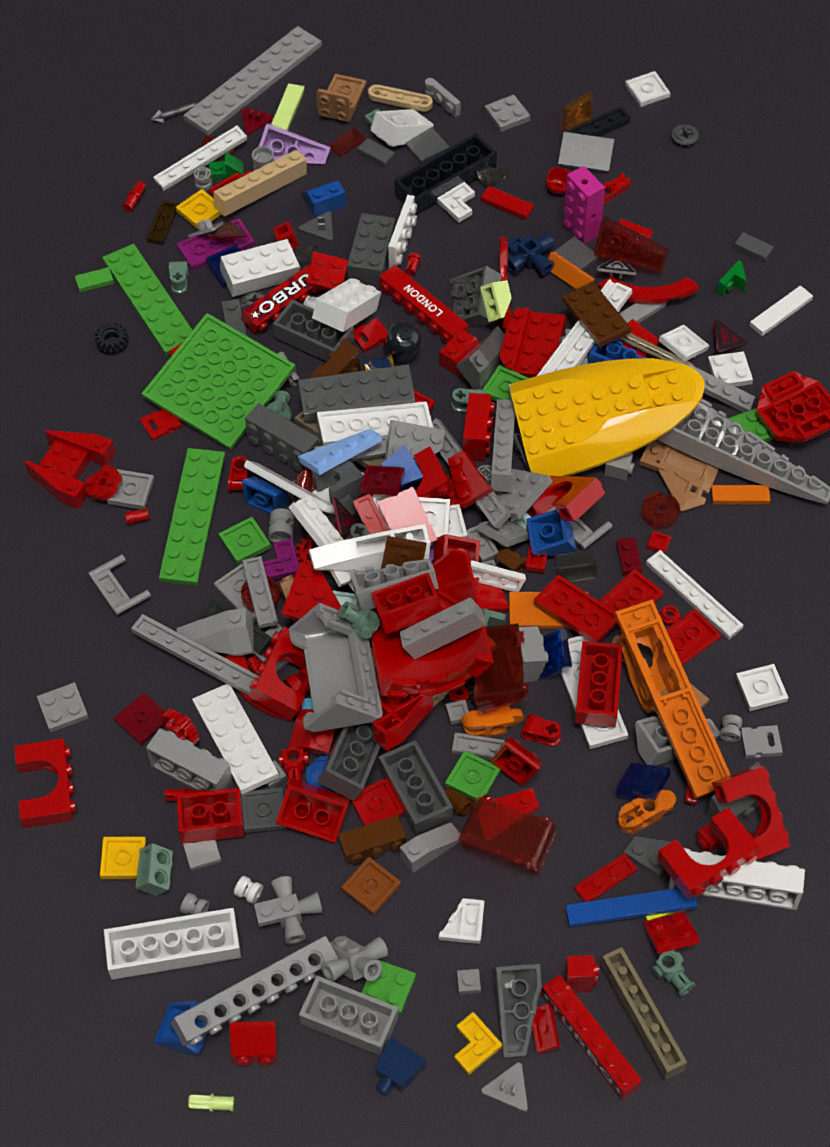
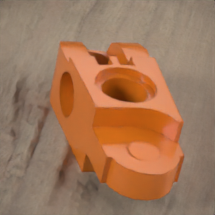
M509 704L470 711L461 717L465 732L469 735L491 737L507 733L508 727L515 726L524 720L522 710L510 709Z
M657 789L625 804L620 809L618 815L620 830L626 834H634L662 819L664 814L674 809L676 803L675 794L670 790L662 789L659 791ZM650 807L653 811H647L644 808ZM627 819H632V821L626 823Z

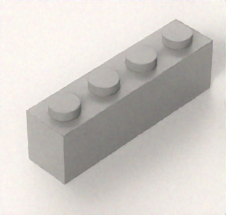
M470 597L400 631L402 646L414 659H417L485 626L483 612Z

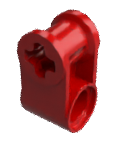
M236 456L231 461L228 492H232V490L243 491L242 481L249 478V470L244 466L247 459L244 456Z
M533 714L527 716L520 733L524 739L550 747L557 746L561 741V728L558 723Z

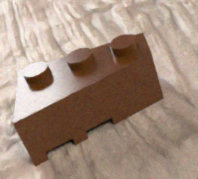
M343 338L340 341L341 346L335 353L331 351L328 355L330 359L324 366L320 364L309 378L359 372V349Z

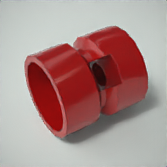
M307 666L299 670L298 675L292 674L283 679L286 686L306 696L307 692L311 693Z

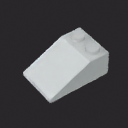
M413 109L375 112L371 131L378 138L387 142V145L396 147V145L406 144L407 141L427 129L433 128L434 124Z

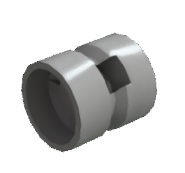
M260 146L253 150V170L255 171L274 161V152L271 148Z
M279 508L270 513L268 538L271 542L274 543L287 539L293 540L295 515L292 511Z

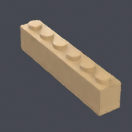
M294 150L215 190L214 207L223 216H226L306 175L307 159L299 151Z

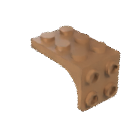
M335 74L328 90L318 89L317 91L318 115L350 122L366 88V80Z

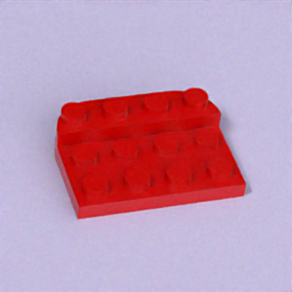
M530 308L515 309L509 318L500 350L502 366L528 378L536 377L561 344L567 321L566 315L531 312Z

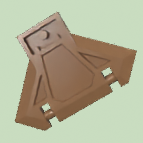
M658 440L647 444L639 463L641 466L659 472L680 512L705 504L706 498L702 497V493L709 494L719 468Z

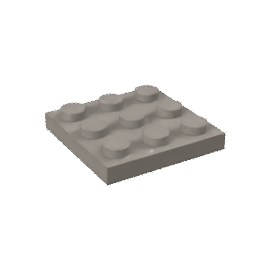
M511 469L510 492L494 491V493L511 514L509 518L520 520L553 481L548 475ZM476 504L475 506L477 510L483 512L480 509V507Z

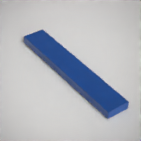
M680 888L569 904L566 905L569 927L571 928L697 909L698 905L695 896L687 899Z

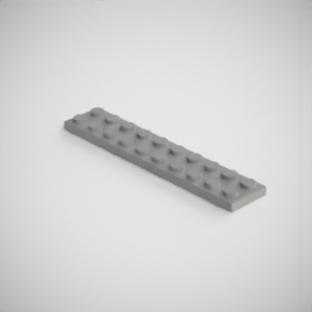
M297 26L185 113L184 120L206 135H210L239 112L241 108L248 105L322 46L321 40Z

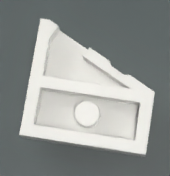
M462 899L456 912L452 914L443 931L441 930L439 933V940L480 944L484 900Z

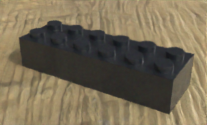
M475 133L395 179V195L404 203L407 195L414 196V204H417L415 214L436 203L438 197L461 183L465 182L468 184L496 168L497 152Z

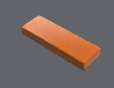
M556 252L550 253L548 259L554 261V267L551 272L575 289L594 281L593 277Z
M712 485L711 487L712 505L770 504L769 487L765 485Z

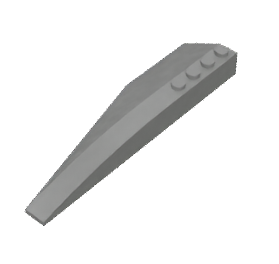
M701 399L690 415L674 429L656 439L710 465L755 483L823 504H828L830 500V487L815 476L810 477L806 474L804 468L799 465L796 467L790 463L789 458L784 454L782 456L774 451L775 448L751 431H744L741 424L736 421L733 423L727 419L725 413L714 410L712 404L706 400Z

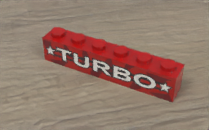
M310 264L242 311V321L254 334L258 331H264L271 322H275L291 300L304 303L307 296L321 291L319 288L306 285Z
M559 974L544 984L541 991L542 998L547 1004L553 1006L555 1015L621 1101L640 1089L642 1079L562 976Z

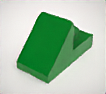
M225 152V161L209 162L211 179H226L236 173L244 174L243 162Z
M738 260L719 281L717 294L724 296L733 287L743 292L745 291L747 280L741 261Z

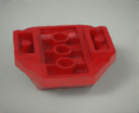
M792 371L762 386L756 416L776 441H784L788 444L806 442L830 430V395L819 381L801 376L800 373Z

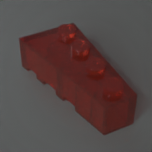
M605 216L600 224L594 255L663 272L670 249Z

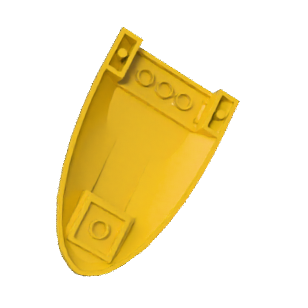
M654 358L620 359L584 364L510 384L511 397L530 470L533 473L548 476H570L618 459L653 442L674 429L690 415L700 403L705 390L704 379L694 368L682 363Z

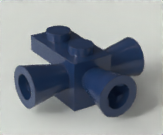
M545 232L538 240L532 236L524 240L518 235L509 241L508 251L514 256L507 258L508 271L516 274L523 265L528 268L535 265L542 276L549 274L554 267V261L542 256V253L555 247L553 237Z

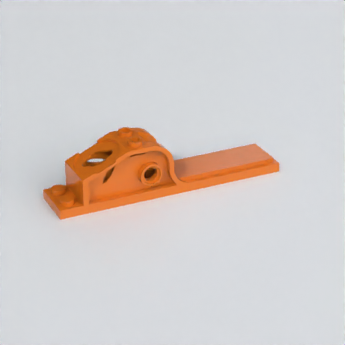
M653 599L616 611L614 615L622 631L618 642L619 645H623L622 653L628 676L641 707L645 712L651 713L655 711L659 716L694 798L697 799L714 793L711 782L731 774ZM638 643L648 646L652 650L651 667H648L645 658L643 659L637 645ZM668 691L669 694L661 696L660 692Z

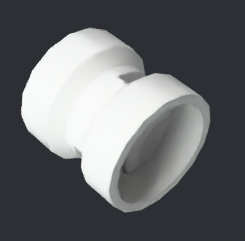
M242 876L235 887L234 895L240 898L244 897L247 899V902L255 904L263 891V885L258 882L253 883L250 878Z

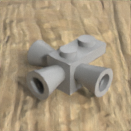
M289 876L276 878L271 882V885L278 898L254 904L259 927L280 922L281 928H285V943H300L306 939V935L300 925L302 923L301 914L322 913L318 892L298 901L296 894L292 895V878Z
M346 936L336 937L334 941L330 942L339 959L326 961L321 964L323 975L327 980L334 982L341 975H345L353 981L365 977L368 981H373L380 976L382 965L380 961L375 959L384 958L388 955L386 944L380 937H376L365 947Z

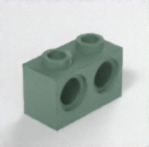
M154 843L140 849L135 889L154 896L169 890L171 867L173 865L172 850Z

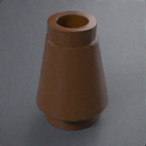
M450 787L445 789L444 792L456 814H461L462 816L468 814L473 806L470 797Z

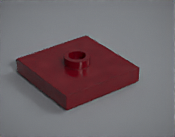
M367 465L359 486V493L398 496L405 468Z
M143 693L114 717V721L142 746L159 729L164 727L165 723L161 721V715L165 711L146 693Z

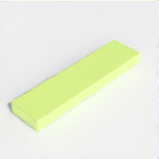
M288 84L272 125L289 130L304 94V86Z

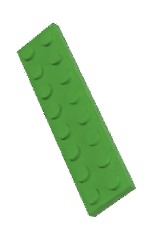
M134 244L102 257L104 264L110 268L112 276L165 356H169V351L184 342L193 331Z
M188 448L160 570V582L198 586L218 494V486L225 461V452Z

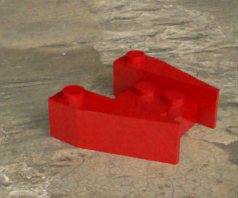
M46 430L47 441L51 447L39 465L27 460L25 461L28 475L62 504L79 510L88 494L85 483L78 479L90 461L102 466L110 463L116 454L113 440L97 434Z
M375 673L383 715L380 719L373 722L374 740L383 749L388 751L402 743L434 707L433 695L419 697L418 694L407 695V698L383 696L380 691L378 675Z

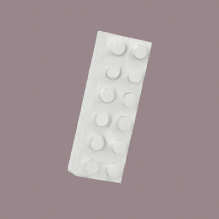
M684 848L694 861L703 865L717 864L726 857V855H713L710 852H693L690 849ZM754 861L751 864L745 863L740 866L741 868L733 875H726L718 885H710L701 894L797 910L803 894L805 869H800L794 865L781 866L774 862L762 863ZM670 877L669 889L679 888Z
M234 908L104 929L107 965L111 980L241 958Z

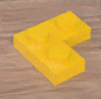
M474 1012L456 1026V1029L469 1044L458 1052L454 1059L468 1075L502 1048V1043Z

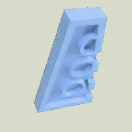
M367 429L299 455V462L318 475H321L381 442V435L372 429Z

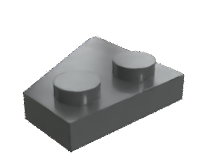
M635 836L624 853L631 861L659 878L665 869L657 860L658 852L661 848L671 843V841Z

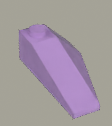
M270 123L266 124L259 147L266 146L273 150L274 161L297 150L307 159V163L325 164L331 148Z

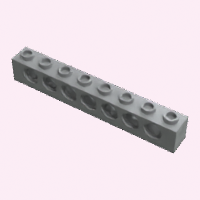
M324 936L174 1017L171 1025L183 1047L189 1043L191 1046H194L203 1040L202 1036L207 1033L214 1035L223 1029L222 1025L227 1022L229 1024L230 1022H237L242 1019L240 1015L247 1011L250 1015L261 1008L260 1004L266 1001L270 1004L279 998L278 994L284 991L287 994L298 988V983L304 981L306 984L316 978L315 974L322 971L321 964L323 962L339 958L327 937ZM308 958L315 959L317 966H312ZM290 968H295L299 975H292ZM271 978L278 979L280 986L273 985ZM252 988L259 989L261 991V996H255L252 992ZM233 999H240L242 1001L243 1006L237 1007L234 1004ZM214 1009L222 1010L224 1017H217ZM195 1019L202 1020L204 1028L197 1027Z

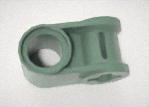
M187 261L169 262L172 292L183 294L187 291L188 263Z
M455 389L452 393L453 401L451 407L455 412H467L469 393H487L480 389Z

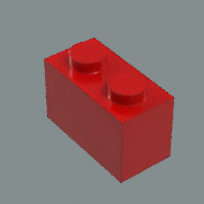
M593 955L567 956L565 966L566 983L574 993L593 992L594 984H597V976H599L598 963H594Z

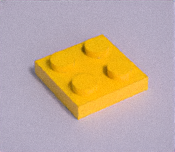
M203 189L176 206V212L198 230V222L210 219L212 222L222 215L214 207V198Z
M103 837L100 878L136 879L139 852L141 848L146 847V837Z

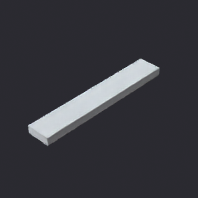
M235 126L154 176V181L165 191L193 174L197 168L206 166L209 162L214 161L225 154V152L246 141L247 136L238 126Z
M246 460L244 466L248 470L301 499L310 496L320 510L335 514L333 504L261 464Z
M661 550L646 560V565L727 639L732 638L743 629V624Z

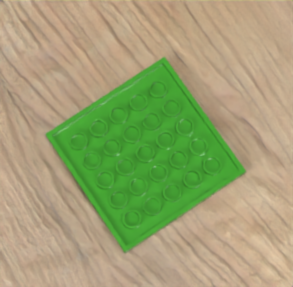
M206 313L142 392V397L227 449L232 450L247 431L245 417L258 403L266 407L296 369L294 363Z

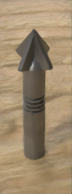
M194 102L165 112L158 110L151 120L163 123L165 118L188 112L197 103Z

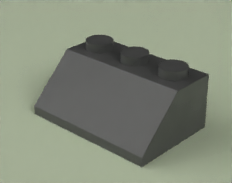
M756 762V763L753 764L752 766H761V765H760L758 762ZM713 795L706 816L711 820L713 816L729 807L740 821L744 817L749 818L759 805L748 795L729 803H718L716 795Z

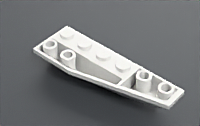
M423 524L395 529L310 549L309 554L313 569L349 572V570L356 569V572L366 571L365 568L374 567V570L381 569L387 536L426 542L424 559H429L430 540L426 526Z

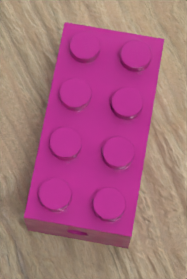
M585 166L567 174L563 218L564 226L569 228L574 236L583 244L601 235L605 187Z

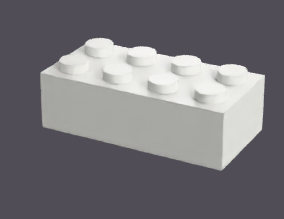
M287 239L221 256L220 270L232 297L282 284L300 270L299 263Z
M350 278L316 299L312 318L344 332L377 311L381 292L373 286L362 284L359 280Z

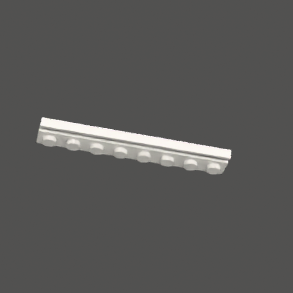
M610 279L601 290L618 312L632 294V288L617 282L613 283ZM579 321L537 376L580 365L596 342Z
M310 496L300 499L296 503L293 502L288 507L319 547L344 541ZM351 582V583H348V585H349V586L352 588V590L354 591L352 582Z

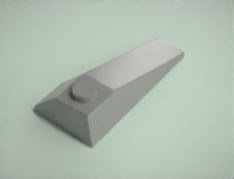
M246 608L224 611L177 628V633L217 654L219 652L229 656H241L254 653L253 616Z

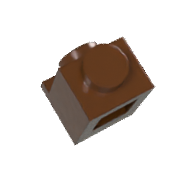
M506 547L496 554V566L521 573L525 570L526 558L524 556L520 558L515 551H511Z

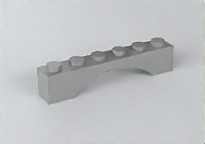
M497 399L491 487L494 491L510 492L515 409L513 401L508 399Z

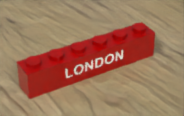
M396 265L379 276L381 291L391 296L396 303L402 305L408 313L413 314L420 323H424L432 333H436L445 343H448L460 329L469 333L468 323Z

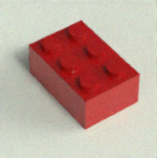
M469 393L463 434V451L467 452L473 461L485 462L486 455L490 454L495 403L491 402V395Z
M428 572L371 592L386 634L415 625L443 611Z
M240 788L177 795L178 826L181 844L244 837Z

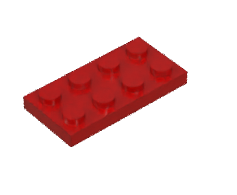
M559 574L534 598L535 605L590 642H600L618 624L614 615L615 611Z

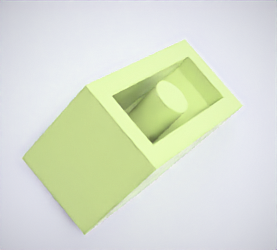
M508 281L492 282L481 286L480 289L488 321L492 322L504 318L512 298Z

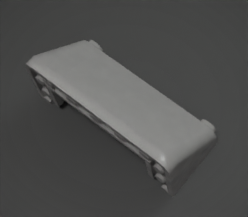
M321 603L317 604L289 628L292 644L304 649L314 713L308 712L304 715V728L312 732H319L375 722L382 717L383 712L369 638L364 640L356 635L350 625L351 622L345 618L338 617L339 610Z

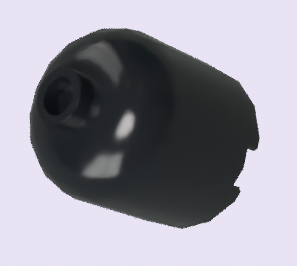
M401 321L395 323L389 329L383 342L385 356L391 354L396 364L411 362L416 357L421 343V335L418 328L409 322Z

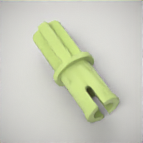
M211 1093V1096L190 1095L188 1105L190 1109H209L210 1112H213V1110L233 1111L234 1096H214V1093Z

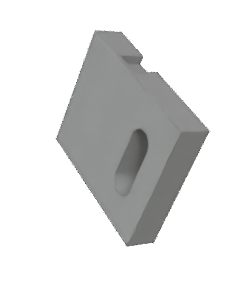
M777 725L760 726L757 729H751V727L741 728L740 732L745 758L782 756L783 752ZM767 736L772 737L773 747L769 746Z
M215 840L183 843L191 870L221 862Z

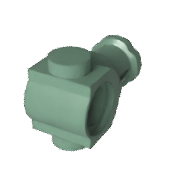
M277 391L274 396L275 401L267 406L268 409L289 421L292 416L288 406L290 394L286 391Z
M345 602L338 611V617L345 618L351 622L350 625L354 633L364 640L371 638L372 633L380 626L379 615L370 609L365 611L362 609L357 610L352 607L350 602Z
M678 951L664 952L651 968L652 972L657 978H661L668 983L672 982L679 991L680 997L688 994L696 984L691 982L684 974L685 968L681 965L684 962L683 957ZM669 962L672 964V967L667 968L662 963Z

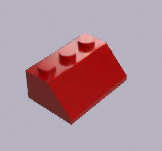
M290 778L276 824L335 843L350 799Z

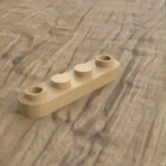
M372 85L368 89L369 99L375 102L423 112L431 110L433 106V100L428 95L382 85Z

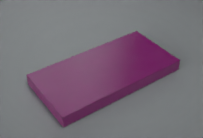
M240 218L231 222L244 231L247 237L235 238L234 243L231 242L232 238H225V243L222 242V238H208V234L211 232L177 243L178 250L192 271L220 260L221 256L236 253L255 245V241Z

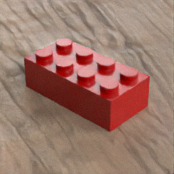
M582 641L575 713L576 724L616 727L623 645Z

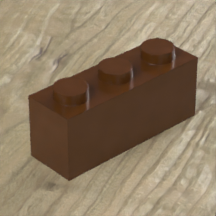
M398 815L338 834L339 844L347 865L351 863L358 864L368 857H380L388 851H399L400 847L406 843V835Z

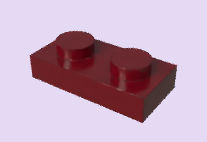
M636 537L617 539L616 546L622 575H628L634 569L642 574L643 569Z

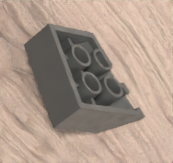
M484 266L449 279L450 285L453 286L451 297L454 298L455 302L453 305V312L470 326L483 327L495 323V321H488L480 287L492 282L501 281L500 273L488 266Z

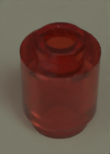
M300 471V474H296L294 483L312 493L313 478L311 472Z

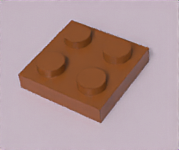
M368 857L343 884L341 890L372 915H375L401 886V881Z

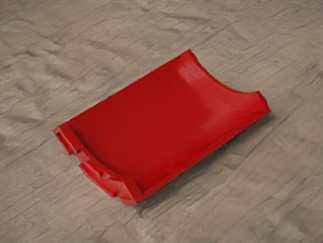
M450 548L445 555L432 563L439 590L459 602L471 597L481 608L468 552ZM377 608L372 609L373 612L378 614ZM379 617L380 626L372 633L371 637L380 691L383 696L407 698V695L413 694L425 697L444 693L466 684L465 680L472 676L478 677L494 663L485 626L417 659H414L403 648L400 631L411 626L386 634Z

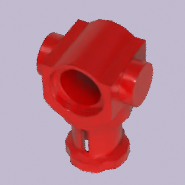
M297 746L282 749L283 753L279 754V764L284 766V772L288 778L286 788L290 778L294 779V776L295 780L303 782L302 773L305 770V764H309L308 751L304 752L303 748ZM292 757H297V758H298L297 760H294V761L289 760V759L292 758Z

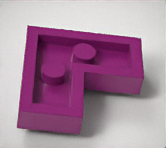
M287 539L274 542L273 545L277 559L263 561L267 580L272 581L291 575L295 576L299 563L293 540Z

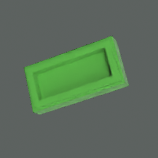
M109 267L75 276L80 293L114 284Z

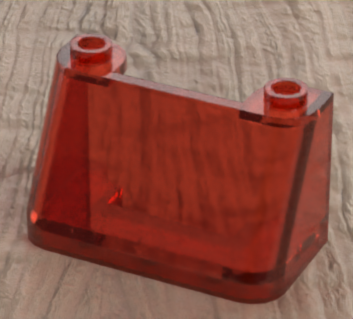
M519 623L486 627L494 663L475 678L474 697L478 715L489 714L526 699V695H529L528 682H524L521 643H525L524 631L519 629Z
M483 794L482 797H478L459 836L458 841L460 845L471 849L474 845L475 850H482L517 863L521 867L525 864V867L529 868L530 872L540 875L557 826L553 823L554 820L546 816L539 818L495 802V798Z

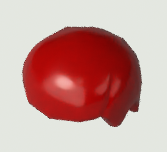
M555 167L548 172L546 186L550 192L558 195L565 194L567 174L570 173L565 168Z

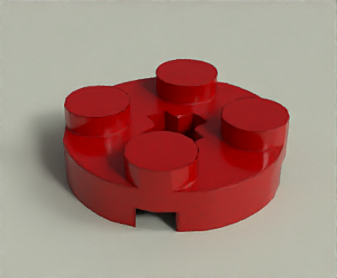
M109 464L104 465L86 479L87 494L94 501H97L96 499L101 501L108 500L118 491L119 481L122 483L121 473Z

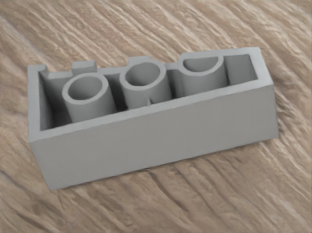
M430 559L404 562L403 566L388 564L385 568L375 570L374 567L365 568L366 571L356 572V569L349 570L360 608L364 611L376 608L371 592L427 572L431 577L435 590L439 589L435 570Z

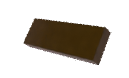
M162 200L147 236V243L165 244L177 214L176 206L179 203Z

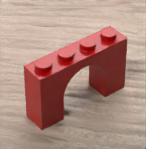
M430 446L413 455L423 475L420 486L415 490L418 497L438 498L446 495L453 489L436 454Z
M550 476L553 482L526 513L534 517L548 512L555 506L563 521L575 522L605 494V491L602 488L601 482L595 477Z
M283 627L279 632L275 631L270 640L273 644L266 649L263 655L266 659L257 668L256 672L259 674L257 678L254 677L249 686L251 692L248 697L291 720L298 713L305 696L286 686L279 679L276 673V662L288 661L303 669L306 667L304 649L292 644L289 629Z
M64 738L14 746L15 761L19 773L49 770L59 777L56 788L50 794L40 798L19 801L20 821L23 828L74 821L73 813L76 812L75 800H72L71 794H75L73 781L70 782L69 777L73 775L72 764H68V758L71 757L70 745L66 746Z
M752 766L711 782L718 803H729L747 795L758 803L761 811V821L757 830L751 834L760 846L756 860L790 847L789 835L784 828L782 813L777 807L776 795L771 788L769 773L765 766Z
M729 807L713 816L709 824V828L723 844L726 851V857L721 862L714 865H703L694 861L677 839L661 848L658 852L657 860L687 899L693 896H700L705 892V888L710 885H718L723 880V877L728 874H735L740 870V866L745 863L751 864L758 858L760 846Z

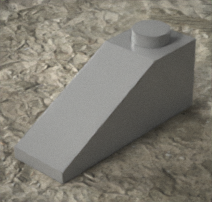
M632 452L606 463L604 475L626 481L628 474L632 475L635 466L632 463Z
M450 822L420 834L400 847V858L413 874L464 838Z

